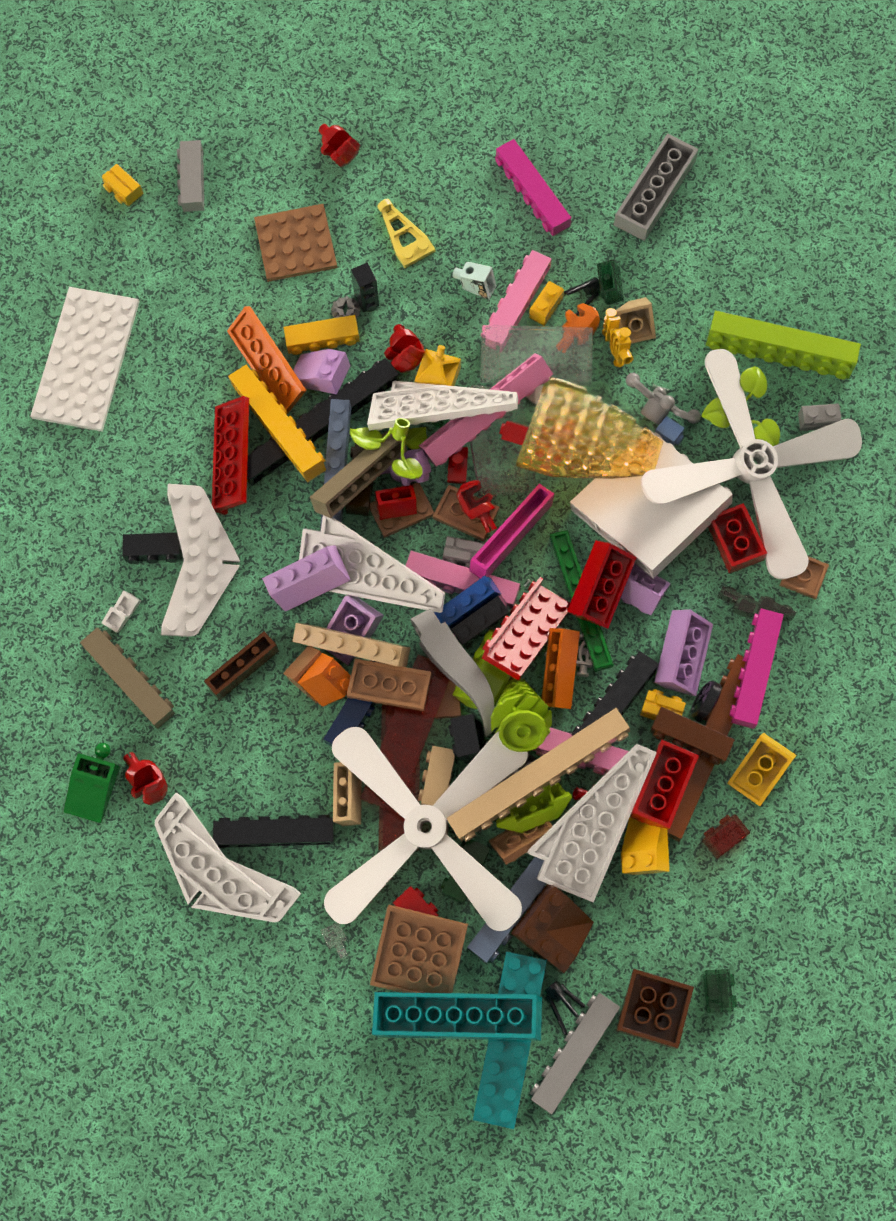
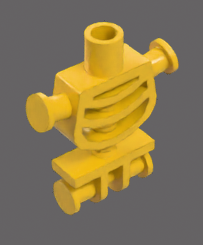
M609 308L606 310V316L604 317L602 334L605 336L606 342L610 341V350L615 358L614 366L622 367L624 364H630L634 360L630 352L631 340L629 336L631 335V330L627 327L619 329L621 319L620 317H615L617 314L615 309Z

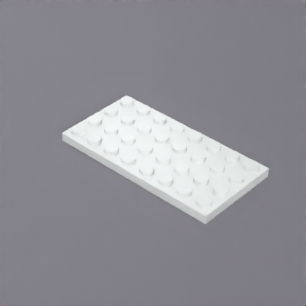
M69 287L31 412L32 419L103 432L139 306V299Z

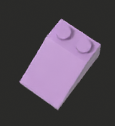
M326 349L301 354L293 371L306 389L337 395L350 368V363L346 352Z
M346 595L327 628L370 638L384 615L360 598ZM326 650L347 665L355 658V656Z

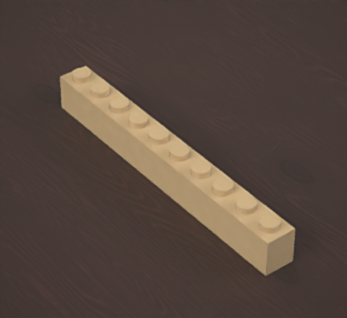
M615 708L446 819L460 841L465 840L467 842L476 836L475 833L480 829L486 830L493 825L492 821L495 819L505 818L510 814L509 810L515 806L519 808L526 804V799L532 795L534 797L544 792V787L549 784L551 786L557 784L561 780L560 777L564 774H572L581 763L587 764L595 758L594 755L598 752L604 753L612 747L611 744L616 740L620 742L627 738L630 727L617 708Z

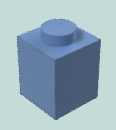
M666 416L655 432L666 443H671L674 446L675 444L679 445L684 439L683 432L685 428Z

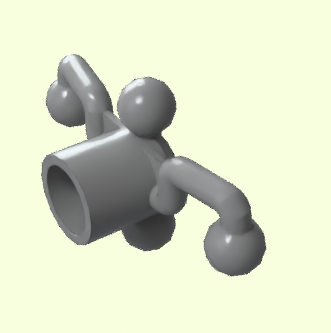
M637 373L627 375L626 384L629 387H635L648 398L640 413L652 422L659 425L669 411L692 424L700 421L701 414L698 410L692 409L686 412L675 406L674 398L667 395L664 388L657 387L652 392L640 382V377Z

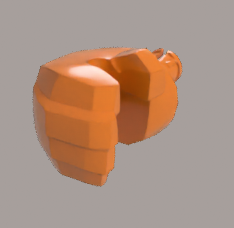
M582 303L577 305L579 316L570 309L565 312L567 321L560 328L564 337L556 345L559 351L562 350V353H566L572 343L584 345L592 338L600 324L596 308Z

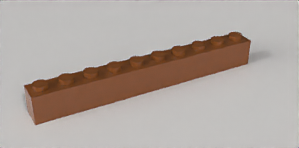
M737 654L735 660L730 659L726 668L730 671L727 676L723 675L720 681L722 687L720 697L711 713L704 719L707 721L706 727L726 736L733 724L731 723L732 717L729 716L731 706L736 704L737 698H734L736 687H740L741 680L738 679L740 669L744 668L746 663L743 661V656ZM702 755L697 759L670 829H667L668 837L678 842L683 837L715 765Z

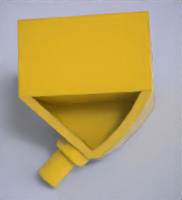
M442 345L438 346L437 352L425 349L414 383L455 386L461 369V359L444 354L445 346Z

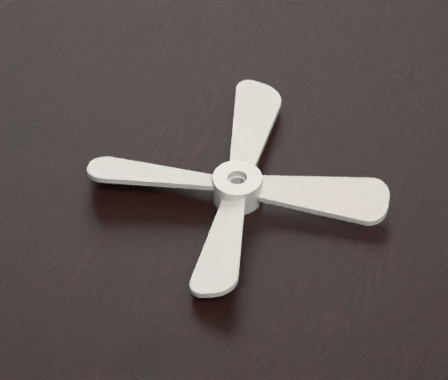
M725 349L712 350L705 357V367L740 449L730 459L649 470L641 478V487L645 496L651 502L662 505L738 477L741 481L750 485L761 541L767 551L765 561L768 572L774 578L781 580L798 576L806 570L809 561L808 556L770 475L774 473L776 468L854 457L859 453L862 446L860 428L854 420L843 419L776 446H772L764 440L755 439L744 390L740 385L737 361L733 354Z
M351 727L339 734L332 743L334 756L405 819V833L328 891L324 899V906L331 918L340 924L353 922L418 848L432 849L491 929L505 931L516 923L522 913V904L519 898L448 836L449 826L446 818L491 790L521 768L527 761L528 752H516L508 749L502 744L499 732H497L433 806L420 805L364 729ZM425 822H430L432 825L431 830L424 833L422 825Z

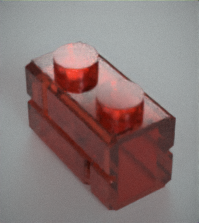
M736 814L731 817L726 815L719 821L721 824L719 827L714 829L712 826L703 833L705 837L702 839V842L716 859L720 858L750 834V831Z

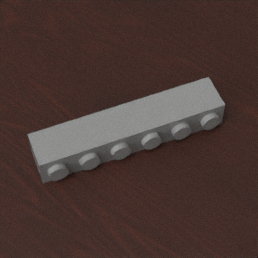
M601 993L597 997L592 995L587 1003L588 1011L586 1014L581 1012L575 1022L578 1024L574 1032L570 1030L564 1041L567 1043L563 1050L560 1047L553 1056V1059H555L552 1067L547 1065L541 1075L544 1078L540 1085L536 1083L529 1093L532 1095L530 1100L551 1115L620 1009V1006Z

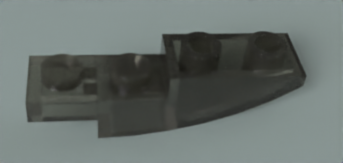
M722 586L717 598L734 605L732 613L749 619H753L754 614H758L761 608L784 614L782 622L792 621L797 613L792 607L778 604L771 597L761 596L757 602L752 596L742 595L730 586Z

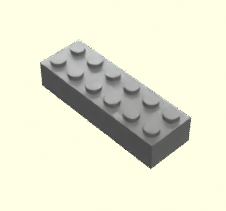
M667 133L616 212L614 226L645 241L696 162L699 149Z

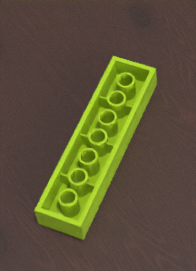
M716 310L706 341V346H709L712 350L725 349L732 354L739 353L752 359L761 358L768 363L778 362L786 367L795 366L803 371L813 370L821 375L830 374L838 379L850 378L857 364L861 346L860 343Z

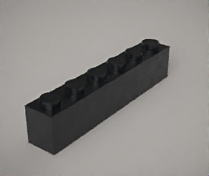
M641 651L636 656L632 655L626 664L628 665L627 668L619 671L616 676V682L608 685L605 690V696L597 699L594 704L595 709L592 712L588 711L582 720L584 723L581 726L577 725L571 735L573 736L615 708L623 716L656 673L659 663Z
M300 815L298 819H290V816H279L278 819L262 816L258 817V820H250V817H239L238 820L231 821V818H219L218 821H213V840L219 848L335 845V822H333V818H330V815H318V818Z

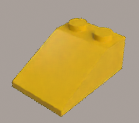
M762 733L727 784L758 806H761L797 755L765 733Z
M629 817L621 851L622 873L641 875L670 872L667 829L647 825Z

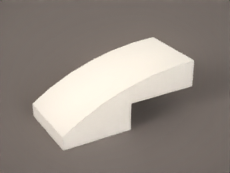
M123 591L115 606L110 607L102 624L119 633L139 606L141 600L127 591Z

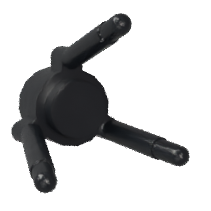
M593 277L583 284L564 291V294L570 295L583 289L587 295H592L584 303L589 305L594 298L599 296L598 291L602 289V285L598 278Z
M555 981L545 990L548 995L545 998L550 1003L563 1034L567 1035V1030L554 1000L556 1003L561 1000L575 1017H578V1013L566 1000L565 996L568 995L582 1008H585V1004L572 994L564 984L560 985L558 981Z

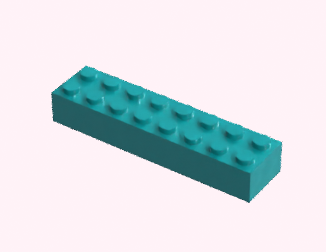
M506 952L498 994H536L540 996L547 960ZM488 1041L473 1116L474 1121L510 1129L515 1128L531 1041Z
M375 992L372 1035L389 1038L541 1041L542 997L536 994Z

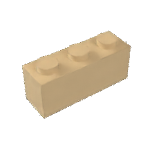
M432 746V751L427 752L426 762L429 763L428 770L423 772L422 781L425 782L424 789H420L418 797L421 805L433 806L449 788L456 757L453 749Z
M341 762L334 763L333 822L341 826L361 825L362 781Z

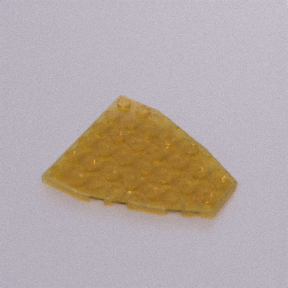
M549 377L550 379L542 388L516 462L517 467L550 477L602 479L643 476L647 471L656 468L663 440L653 435L646 427L644 429L636 423L637 420L613 404L611 406L602 402V397L598 395L594 397L589 394L584 386Z

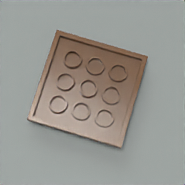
M324 204L254 217L267 282L337 268Z
M388 905L370 985L400 993H453L468 924Z

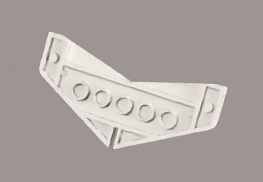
M168 484L167 496L182 550L183 564L161 626V636L193 637L199 633L240 566L222 564V562H240L204 489L193 485Z
M178 793L173 795L155 819L156 830L187 904L191 903L199 891L202 892L191 908L278 922L301 895L298 890L290 885L227 859L186 800Z

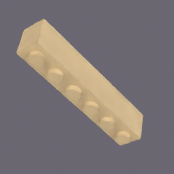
M296 623L292 640L295 643L398 667H407L411 648L306 623Z

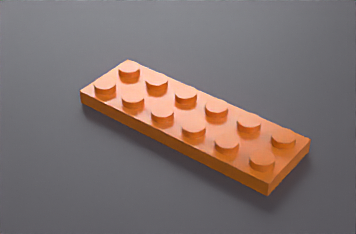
M245 306L227 332L250 367L257 372L260 382L262 380L265 382L269 389L267 391L269 393L273 392L278 400L277 404H282L288 414L307 390L252 308Z

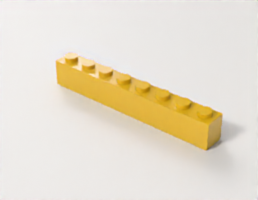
M246 364L228 376L237 393L241 397L246 396L249 398V408L307 483L326 471L324 465L326 460L320 452H315L316 448L312 441H307L303 430L296 428L297 424L293 417H288L284 406L277 404L276 396L273 392L269 393L267 391L269 389L263 380L261 382L258 380L259 376L254 369L250 370Z

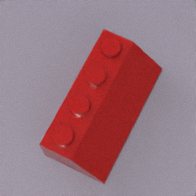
M595 540L567 612L608 629L637 557L611 543Z
M661 740L630 817L647 825L670 829L699 755Z

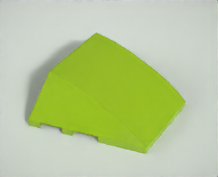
M559 783L553 786L549 784L543 788L544 792L536 797L532 795L526 799V804L519 808L515 806L509 810L510 814L505 818H498L496 826L497 828L520 833L533 829L536 826L545 824L547 821L550 822L559 818L572 799V795L568 791L566 792Z

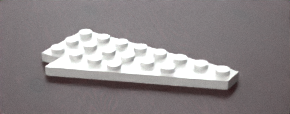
M393 381L391 391L373 393L367 425L369 431L382 430L394 427L397 418H405L410 422V425H418L425 422H437L446 419L454 420L460 417H474L476 415L493 414L501 411L509 412L518 409L517 392Z
M323 515L321 531L308 528L303 529L299 560L327 546L336 545L351 581L329 592L423 610L431 609L433 612H443L445 592L335 518H328Z
M636 744L528 850V854L544 860L537 876L539 881L554 885L566 892L594 902L657 752Z

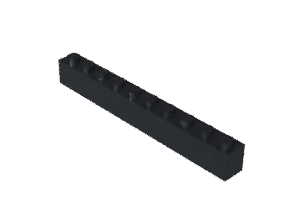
M386 358L375 362L368 371L361 372L355 380L347 382L338 391L337 395L330 394L327 400L319 402L314 406L313 410L302 414L296 421V428L303 430L307 441L315 442L328 432L331 399L350 400L352 415L372 401L373 393L385 392L392 387L393 381H399V373ZM272 436L269 438V441L263 445H258L248 455L247 481L251 486L289 460Z

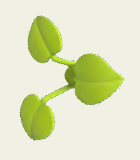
M757 366L743 371L740 376V385L745 392L749 393L745 397L746 401L752 395L756 398H761L767 390V380L764 373ZM719 397L713 399L706 406L701 417L709 420L719 428L729 427L730 423ZM768 418L762 420V422L751 420L752 424L758 425L753 429L755 439L764 440L772 446L779 444L780 429L775 421Z
M397 418L394 427H390L388 433L383 438L378 430L369 431L368 427L350 428L349 432L353 441L364 449H379L381 443L385 442L391 434L395 440L402 441L401 459L393 461L392 470L403 478H421L423 472L421 464L414 458L405 459L404 451L405 445L413 450L421 449L419 445L427 439L426 427L409 429L410 422L407 419Z

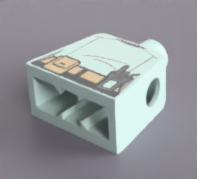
M466 262L463 269L456 267L453 271V278L460 280L464 290L485 299H490L497 286L493 269L490 266Z

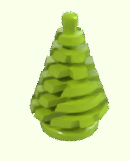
M511 676L492 712L491 732L497 727L498 729L495 733L499 732L502 744L510 750L516 752L534 750L544 742L551 732L549 728L552 726V711H548L549 706L537 695L524 678L518 681Z

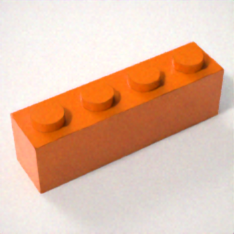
M560 628L549 629L542 700L549 707L571 709L580 631Z

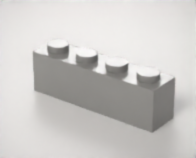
M201 140L180 141V149H177V157L180 160V164H177L178 175H180L177 185L181 195H178V205L182 206L183 212L205 211L204 164Z

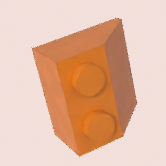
M321 653L297 683L323 707L347 695L351 675L334 658Z

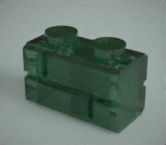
M615 260L598 263L597 269L601 297L607 305L623 301L621 272Z
M730 969L703 971L707 1014L734 1012V1008L737 1007L736 995H732L731 987L735 985L734 975L730 974Z

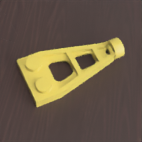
M384 199L378 204L377 207L382 213L395 254L404 268L435 252V248L428 237L399 212L389 199ZM399 219L404 224V227L394 231L391 222ZM408 232L416 238V241L403 247L399 236Z

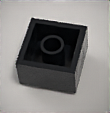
M473 713L451 718V725H449V732L451 737L454 738L455 743L452 744L453 753L466 764L470 763L486 745L482 721Z

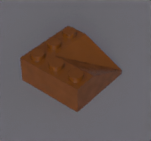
M547 884L511 934L540 958L547 960V963L555 970L565 973L577 957L594 922L557 887Z
M633 969L615 1031L675 1050L678 1049L694 987Z

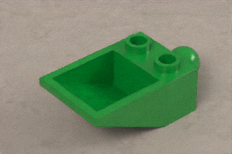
M99 743L95 747L96 758L80 753L77 754L71 772L64 813L102 823L120 770V766L104 761V758L108 757L111 752L108 744ZM88 765H91V771L88 772L86 768ZM109 770L108 775L106 777L105 772Z

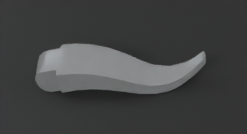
M431 609L411 618L412 626L420 637L421 642L419 645L424 653L449 680L464 691L473 701L481 716L485 737L492 734L491 715L495 708L494 698L490 685L480 668L458 642L446 622L441 624Z

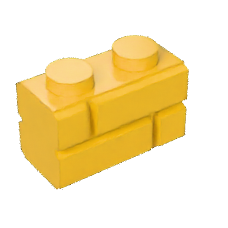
M115 164L110 171L102 175L103 187L107 192H113L120 204L125 203L127 206H130L144 194L141 185L118 164Z
M549 281L531 306L529 318L545 326L563 300L564 289Z
M648 690L640 716L655 720L661 707L682 716L686 703L682 702V699L677 696H671V698L664 696V693L660 690Z

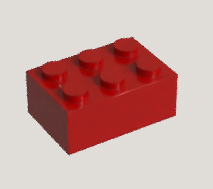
M744 503L722 511L716 517L717 519L713 520L708 526L729 574L765 560L767 551Z

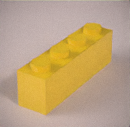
M355 315L283 327L288 354L298 355L302 351L310 350L315 352L319 351L320 348L328 347L334 349L338 345L346 344L351 346L356 344V342H360Z

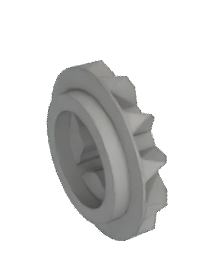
M347 295L344 298L339 297L336 302H333L331 308L332 316L339 318L355 315L357 319L360 314L359 302L354 298H349ZM345 304L348 306L346 315L343 312Z

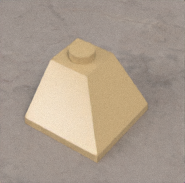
M646 297L628 301L616 310V317L621 319L619 329L627 327L631 330V335L629 336L631 344L656 338L652 303Z

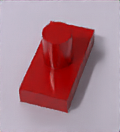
M462 447L458 453L452 454L449 457L447 483H466L468 447Z

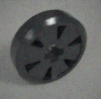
M711 680L702 687L690 710L691 718L700 722L711 713L721 694V685Z

